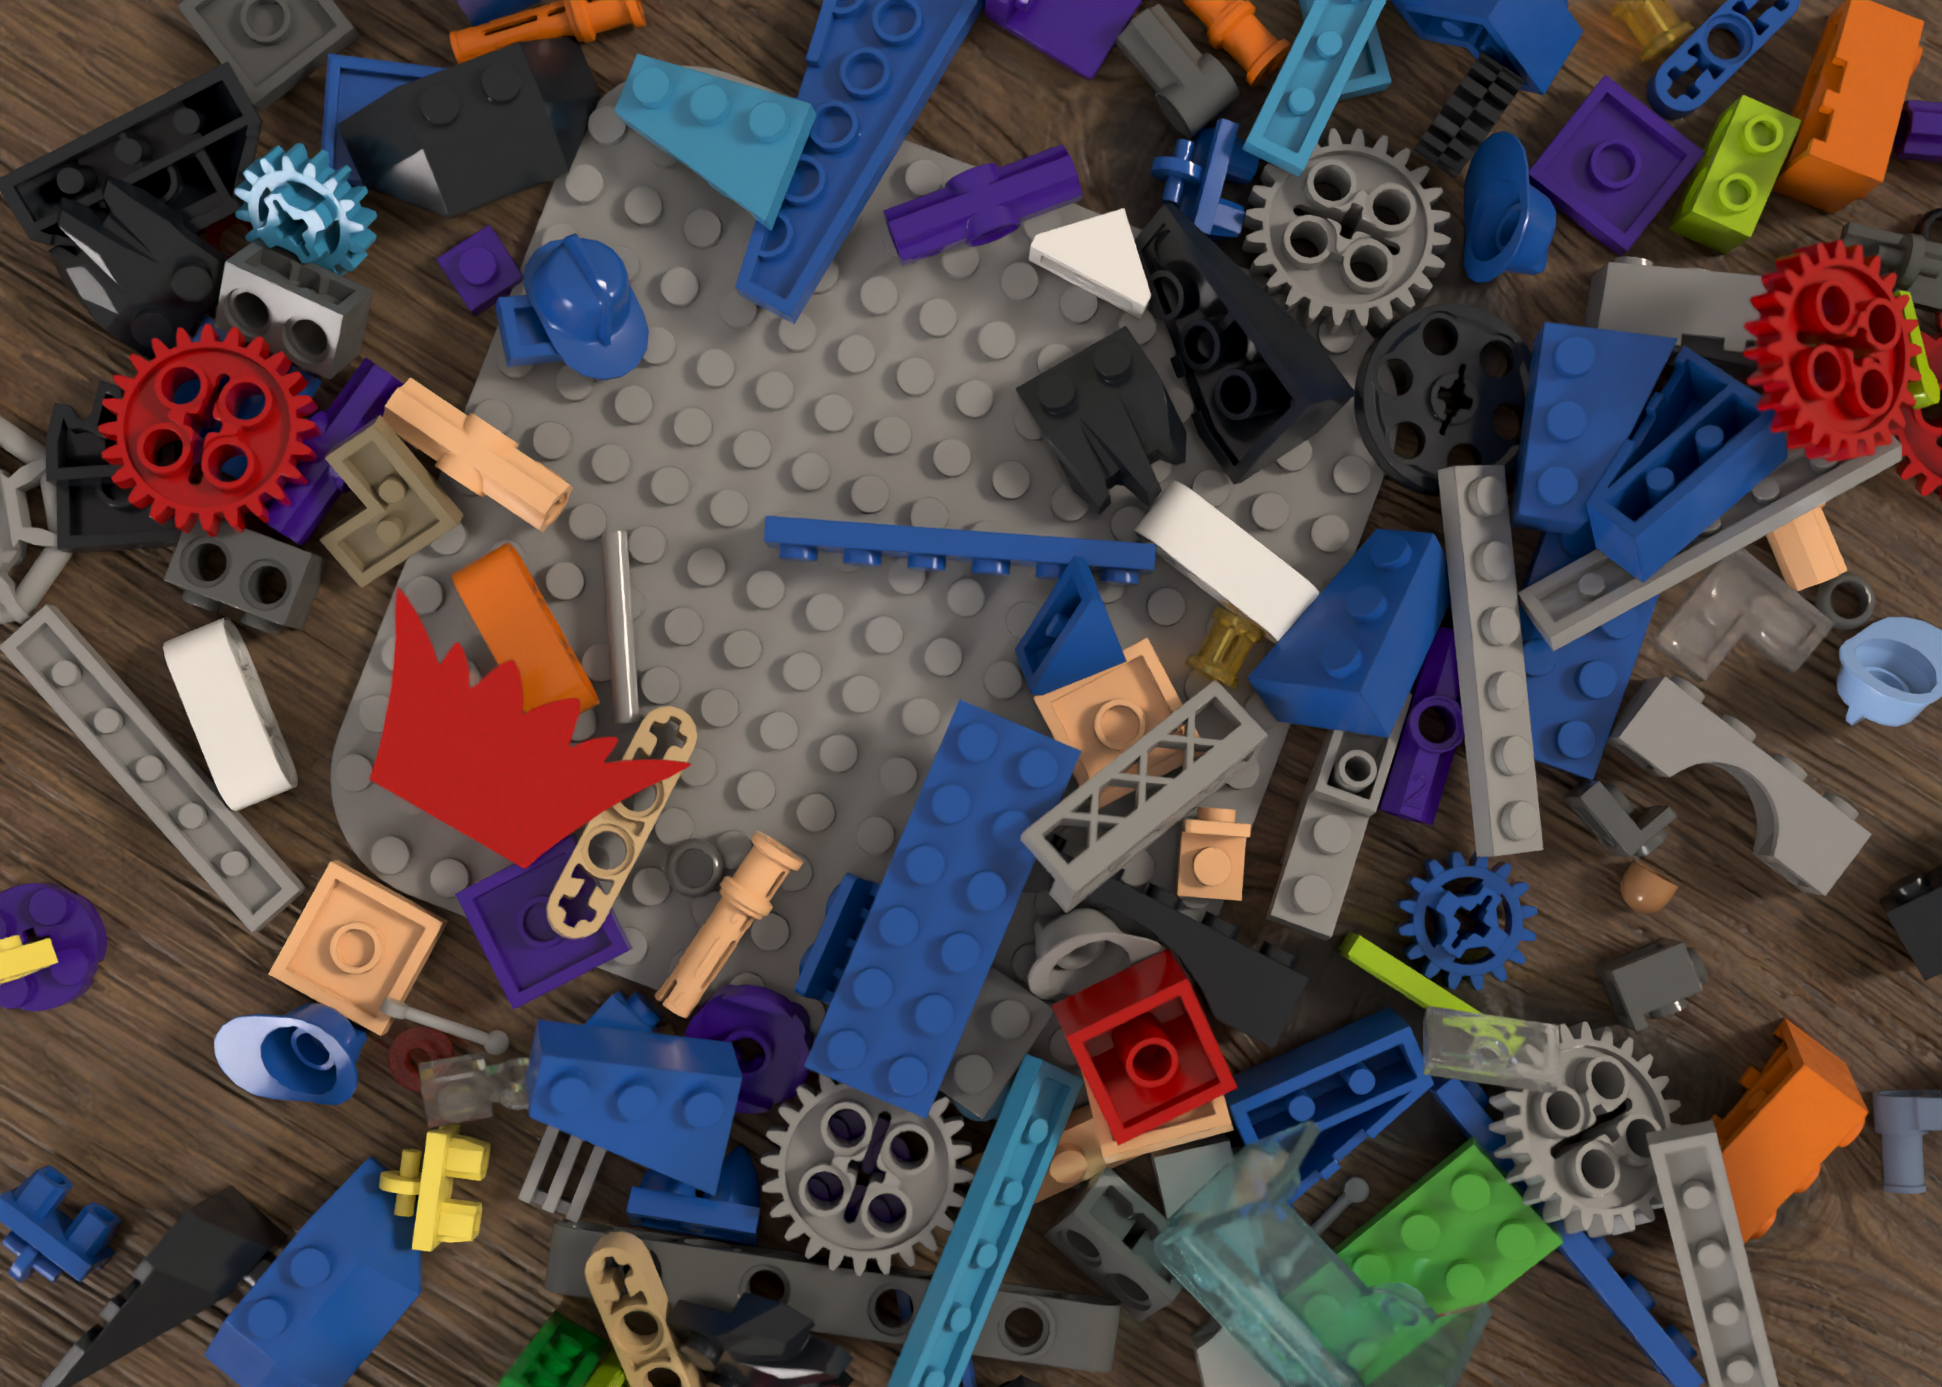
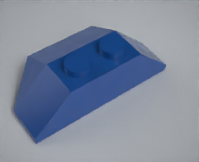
M373 1155L307 1221L225 1319L204 1353L206 1358L239 1386L343 1387L421 1294L422 1252L421 1250L412 1249L419 1195H416L413 1216L395 1215L397 1193L387 1192L379 1188L381 1172L390 1170Z

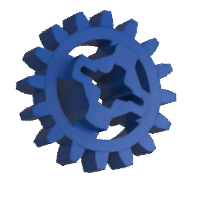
M1448 851L1447 867L1443 868L1435 859L1428 858L1423 861L1428 875L1425 880L1412 876H1407L1404 880L1408 887L1414 891L1411 900H1395L1394 906L1408 912V921L1393 926L1394 933L1411 936L1413 942L1404 948L1402 954L1410 960L1422 956L1425 958L1419 971L1424 977L1431 979L1442 969L1443 986L1456 989L1461 977L1465 976L1469 988L1483 990V974L1488 973L1495 980L1504 982L1507 980L1506 970L1502 965L1505 961L1510 960L1523 965L1527 960L1516 947L1520 940H1536L1537 934L1523 928V919L1538 914L1537 907L1520 904L1518 898L1528 890L1529 886L1524 881L1506 882L1512 867L1508 863L1498 862L1490 870H1487L1488 857H1477L1476 851L1471 856L1468 865H1466L1461 851ZM1456 878H1477L1463 892L1451 893L1441 887L1443 884ZM1500 902H1502L1505 912L1504 931L1499 928L1496 911ZM1426 908L1432 912L1435 929L1430 939L1427 937L1424 923ZM1458 908L1471 910L1469 917L1476 923L1471 932L1459 929L1461 923L1454 917ZM1480 947L1489 952L1484 957L1475 961L1454 962V959L1456 957L1460 958L1466 949Z

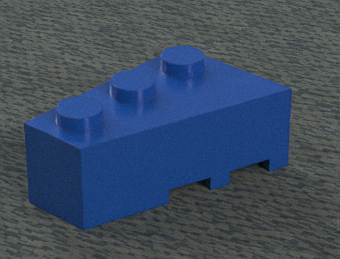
M1549 322L1543 324L1533 343L1510 510L1511 527L1573 535L1586 523L1589 517L1586 503L1622 444L1628 439L1678 338Z
M1685 345L1674 360L1676 369L1661 393L1655 392L1646 406L1647 416L1632 440L1626 439L1586 503L1595 547L1642 583L1788 459L1786 431L1772 433L1770 430L1776 413L1774 409L1758 411L1756 406L1762 397L1761 395Z
M1376 529L1251 672L1247 679L1277 722L1389 738L1451 602L1446 554L1435 534Z
M1389 1006L1232 1076L1237 1088L1224 1094L1230 1119L1262 1193L1280 1222L1295 1209L1293 1203L1322 1177L1325 1180L1331 1177L1341 1168L1339 1162L1368 1136L1371 1139L1377 1136L1431 1088L1434 1082L1410 1025Z
M537 1020L525 1079L529 1117L715 1196L742 1081L732 1042Z

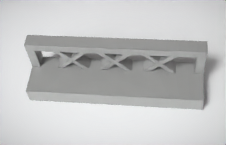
M1216 679L1022 833L1020 840L1055 878L1049 894L1066 913L1256 759L1269 735ZM1210 704L1235 728L1223 740L1194 737L1195 716ZM1184 726V736L1172 735ZM1156 747L1184 750L1183 772L1176 778L1147 776V755ZM1194 751L1205 752L1202 757L1194 762ZM1137 763V775L1125 773ZM1107 786L1136 788L1135 811L1127 817L1098 815L1099 793ZM1146 790L1158 791L1145 802ZM1089 802L1088 814L1076 812ZM1058 825L1088 827L1086 850L1069 864L1064 861L1044 838ZM1097 829L1110 830L1097 841Z

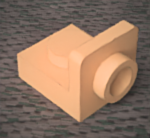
M1197 807L1196 819L1183 818L1180 820L1175 895L1242 901L1246 837H1250L1251 824L1235 822L1236 810Z

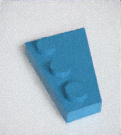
M637 54L614 110L623 123L678 163H683L706 180L713 189L727 199L730 198L750 212L754 219L771 231L817 115L811 103L641 54Z

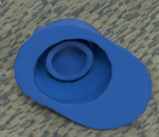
M1507 131L1493 133L1481 143L1470 161L1465 178L1463 265L1468 278L1476 283L1490 282L1502 272L1536 275L1543 272L1546 268L1548 247L1556 226V210L1553 203L1546 195L1529 184V170L1525 148L1517 136Z
M576 233L564 239L550 241L535 250L525 265L523 285L530 304L535 310L553 348L563 362L582 376L598 380L620 378L636 368L647 351L649 330L644 312L629 284L628 273L623 260L611 247L598 240L579 238Z
M305 1003L284 1015L249 1014L232 1018L221 1026L214 1039V1055L222 1071L237 1086L254 1095L278 1100L338 1105L349 1100L358 1086V1071L355 1065L360 1057V1050L367 1040V1031L363 1026L351 1024L335 1008L322 1003Z

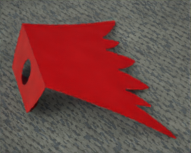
M397 588L395 603V649L391 689L382 737L369 780L526 869L547 850L600 813L646 787L665 780L691 766L688 762L664 759L622 760L605 763L606 758L618 743V738L615 736L594 738L570 747V741L579 718L580 700L577 698L560 699L540 705L523 714L522 680L518 666L513 659L501 663L475 686L470 687L468 662L461 644L455 642L442 663L439 664L433 645L416 610L403 591Z

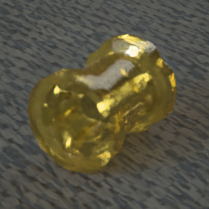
M1620 0L1610 10L1615 19H1624L1642 46L1643 50L1640 53V57L1644 63L1657 58L1694 30L1689 20L1681 22L1667 0Z
M1215 607L1211 614V618L1214 621L1213 626L1197 655H1189L1185 665L1211 681L1216 679L1223 687L1235 691L1240 683L1236 677L1253 644L1262 643L1266 633L1247 620L1227 610Z

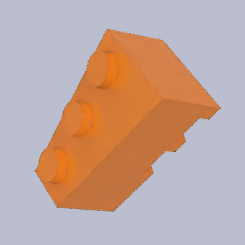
M1845 0L1829 14L1791 116L1802 120L1772 191L1835 214L1855 200H1862L1869 191L1883 183L1909 80L1922 56L1923 48L1918 45L1925 21L1870 0Z
M1786 1018L1782 1020L1773 1033L1783 1042L1762 1071L1759 1072L1749 1066L1738 1080V1083L1748 1089L1740 1101L1723 1120L1715 1114L1710 1119L1713 1120L1744 1244L1750 1238L1756 1240L1762 1237L1770 1229L1775 1221L1777 1209L1793 1192L1800 1194L1812 1185L1820 1172V1164L1837 1146L1845 1147L1859 1135L1865 1123V1116L1869 1113L1847 1064Z

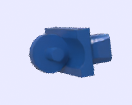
M1224 118L1217 120L1215 128H1202L1198 131L1194 142L1186 139H1177L1173 157H1155L1150 169V174L1154 178L1165 183L1161 201L1165 204L1173 203L1209 239L1229 241L1237 238L1245 216L1244 206L1220 198L1224 180L1239 185L1251 182L1257 171L1260 159L1242 150L1245 141L1236 137L1239 124Z
M48 1165L36 1170L20 1186L0 1194V1222L12 1230L4 1238L2 1245L18 1256L8 1272L9 1276L18 1283L26 1280L35 1271H38L52 1283L64 1271L80 1282L95 1269L99 1271L103 1269L115 1254L114 1251L108 1248V1245L111 1243L121 1223V1218L104 1205L96 1202L86 1205L74 1221L62 1213L57 1207L72 1189L73 1185L70 1179L53 1166Z

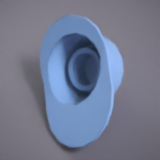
M1887 617L1872 623L1854 637L1846 640L1839 648V658L1842 664L1837 676V692L1843 702L1849 706L1846 722L1852 726L1864 719L1886 726L1897 727L1906 725L1929 704L1942 697V630L1927 622L1909 617Z

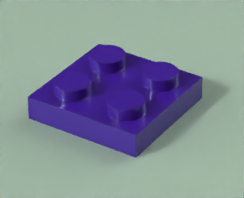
M1604 75L1529 169V184L1546 195L1553 205L1621 257L1630 249L1705 152L1607 75Z
M576 834L563 838L526 869L514 863L455 893L513 1010L633 949L613 908H611L600 928L595 933L582 939L572 940L560 936L551 928L547 920L546 906L549 896L579 841ZM579 866L575 867L571 876L572 878L585 880L573 899H567L562 896L558 904L559 907L566 911V917L563 922L573 928L580 920H587L589 922L593 920L595 913L587 908V901L596 886L599 887L605 894L599 880L588 876Z

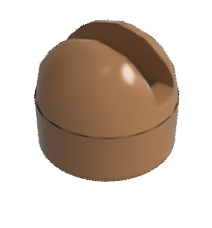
M1633 859L1623 875L1620 890L1623 900L1634 911L1650 914L1658 912L1666 906L1679 886L1654 869Z

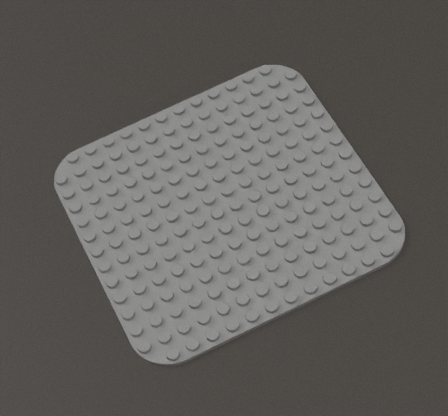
M682 66L790 97L720 70L699 66ZM623 82L598 101L596 109L589 117L587 131L569 174L555 179L520 271L524 275L525 265L535 250L550 241L564 239L575 233L579 238L598 240L611 247L623 260L628 273L629 284L644 312L649 330L647 351L636 368L623 377L609 380H598L582 376L563 361L507 367L498 325L464 414L468 416L471 412L519 444L517 448L519 451L534 461L537 460L564 478L565 482L574 488L568 498L567 505L556 521L552 522L542 532L488 495L482 498L441 470L437 483L464 516L458 526L407 558L334 746L330 777L332 801L337 820L348 844L370 871L401 892L466 917L455 893L514 864L505 857L369 780L382 737L391 689L395 649V603L397 588L403 591L416 610L433 645L439 664L442 663L455 642L461 644L469 667V686L473 687L497 667L498 663L461 599L451 574L505 543L510 542L531 573L599 698V705L579 715L570 741V747L594 738L615 736L618 738V743L606 758L605 763L621 761L641 722L649 712L659 707L673 706L682 709L691 716L696 725L697 740L694 750L687 761L691 766L684 769L678 778L612 906L633 949L598 966V968L659 990L722 897L719 893L721 889L720 884L715 891L698 898L682 896L672 889L665 874L667 855L675 845L683 840L693 838L706 840L717 847L723 857L725 868L723 880L726 875L733 876L754 846L751 837L758 830L789 848L804 863L798 871L791 870L770 900L773 909L769 915L763 916L761 920L755 918L749 929L746 930L737 943L736 948L720 972L702 995L697 1006H701L713 995L715 990L727 984L765 987L782 994L791 1002H796L806 1009L810 1017L809 1028L815 1041L830 1005L820 1000L806 998L794 991L800 976L799 965L802 956L815 943L826 918L825 908L827 900L832 891L841 884L846 873H852L882 884L959 700H963L1053 739L1032 699L1037 695L1031 694L1015 648L1058 580L1036 578V567L1010 565V576L971 573V562L946 561L945 571L913 570L907 568L908 558L882 556L880 567L854 566L843 564V553L818 551L817 562L778 559L779 548H769L764 542L766 516L1143 543L1134 534L1133 530L1172 480H1175L1206 500L1300 573L1321 593L1355 554L1385 472L1376 464L1362 441L1355 419L1353 396L1317 434L1242 483L1233 484L1197 433L1191 417L1192 413L1198 411L1186 378H1177L1170 358L1177 356L1166 324L1164 321L1154 317L1149 302L1141 319L1029 261L1030 246L1036 234L1102 215L1100 213L1072 203L1021 222V226L1016 231L994 242L976 247H969L967 243H964L935 256L926 257L915 263L902 266L890 237L883 210L943 189L946 182L952 177L975 167L907 140L903 141L796 323L793 324L740 296L735 288L756 219L730 198L727 199L713 189L706 180L683 163H678L620 120L614 110L625 85V82ZM1130 225L1135 240L1142 229ZM1240 267L1264 290L1270 279L1269 277L1263 275L1251 276L1248 269ZM523 282L512 288L510 296L527 295ZM1282 291L1270 296L1281 307L1287 298ZM1298 305L1288 314L1321 345L1354 390L1358 369L1374 338L1366 329H1364L1362 334L1356 335L1349 319H1343L1334 335L1329 334L1327 317L1318 315L1315 322L1309 328L1304 327L1306 309ZM1127 326L1158 372L1187 432L1185 463L1179 465H1172L1162 460L1151 464L1162 492L1150 507L1145 505L1125 486L1115 485L1110 489L1111 504L1099 514L1073 492L1054 462L1050 448L1020 403L1015 388L1120 328ZM1384 362L1378 370L1377 379L1379 386L1385 393L1398 396L1388 362ZM1399 424L1395 425L1389 439L1392 449H1394ZM627 531L640 723L614 724L602 532ZM1157 554L1155 555V570L1150 575H1139L1138 585L1100 583V572L1091 571L1122 650L1148 638L1183 705L1216 679L1269 735L1254 761L1197 806L1236 810L1235 822L1251 824L1252 828L1291 725L1290 723L1276 721L1247 679L1276 644L1247 625ZM1212 704L1195 716V729L1200 738L1223 740L1235 730ZM668 720L662 728L653 725L650 727L649 732L657 737V743L648 759H662L665 752L671 746L682 748L684 741L676 736V731L679 727L676 723ZM635 752L632 760L645 759L639 752ZM1201 755V756L1195 758V759H1194V762L1197 761V760H1198L1200 757H1202L1203 755ZM1183 765L1161 777L1176 778L1183 772ZM1073 775L1070 777L1060 802L1079 788ZM653 785L646 787L622 800L621 803L629 810L635 812L645 811L654 803L655 789ZM1136 790L1098 809V815L1129 816L1135 811ZM1146 790L1145 802L1158 791ZM1088 803L1076 812L1088 814ZM1197 807L1184 818L1196 819ZM1180 821L1123 867L1125 872L1120 880L1121 882L1142 893L1148 882H1151L1175 895ZM588 822L569 835L576 834L579 840ZM1058 825L1051 831L1068 840L1062 852L1077 858L1086 850L1088 827ZM1097 829V841L1110 830ZM611 833L596 835L592 838L588 847V854L592 863L598 868L605 870L620 866L626 854L625 845L622 840ZM696 849L688 850L678 860V876L681 881L689 886H702L707 883L712 875V861L703 851ZM599 880L607 895L612 886L611 882ZM1050 892L1021 893L991 966L1029 992L1031 991L1027 978L1032 965L1037 961L1034 923L1040 916H1059L1066 913L1051 897ZM1178 896L1183 899L1178 911L1201 922L1206 911L1219 916L1225 899ZM1086 898L1071 909L1087 907L1099 909L1108 915L1124 934L1148 938L1163 944L1168 949L1152 931L1120 911ZM1169 948L1177 963L1179 964L1184 974L1188 978V981L1192 987L1194 980L1191 978V976L1184 968L1180 960L1177 958L1175 953ZM1041 999L1050 1006L1059 1002ZM1054 1014L1027 1054L1051 1063L1083 1079L1081 1068ZM1020 1065L1011 1077V1079L1009 1080L1010 1090L1016 1078ZM1084 1082L1072 1111L1090 1104ZM938 1090L936 1097L945 1093ZM950 1098L949 1102L955 1104L954 1100Z

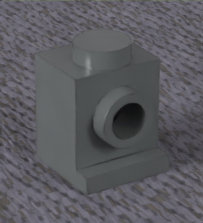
M1662 938L1594 966L1618 1025L1636 1032L1648 1027L1644 1014L1648 1013L1651 1019H1657L1677 1013L1687 1007L1685 998L1704 991L1702 984L1707 983L1706 970L1696 951L1692 947L1686 948L1684 942L1668 938Z

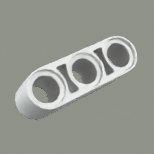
M1172 480L1133 530L1134 534L1143 543L1156 544L1157 555L1247 625L1275 644L1278 643L1320 594L1316 587L1300 573L1190 488L1175 480Z
M224 617L164 642L163 651L168 668L214 782L223 800L231 810L239 811L298 785V777L292 757L246 644L235 624L229 618Z

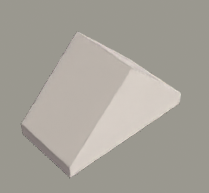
M1124 208L1036 234L1030 246L1029 261L1141 319L1147 308L1151 293Z

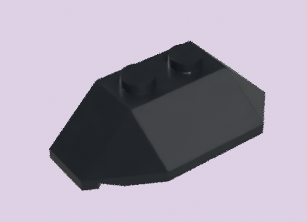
M575 36L522 41L398 86L337 125L361 181L366 188L381 194L384 193L444 218L453 219L569 174L587 131L589 117L596 109L601 93Z
M225 62L0 178V192L29 239L46 245H77L58 226L57 213L61 197L95 210H105L108 204L103 198L102 188L107 176L146 190L182 215L184 227L192 233H196L235 213L245 203L244 200L235 194V188L246 179L243 172L255 160L263 120L231 64Z

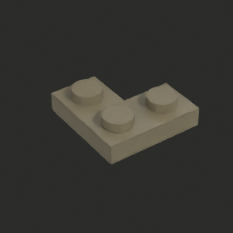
M381 415L333 446L324 457L364 505L327 528L319 540L361 588L458 526L464 516Z

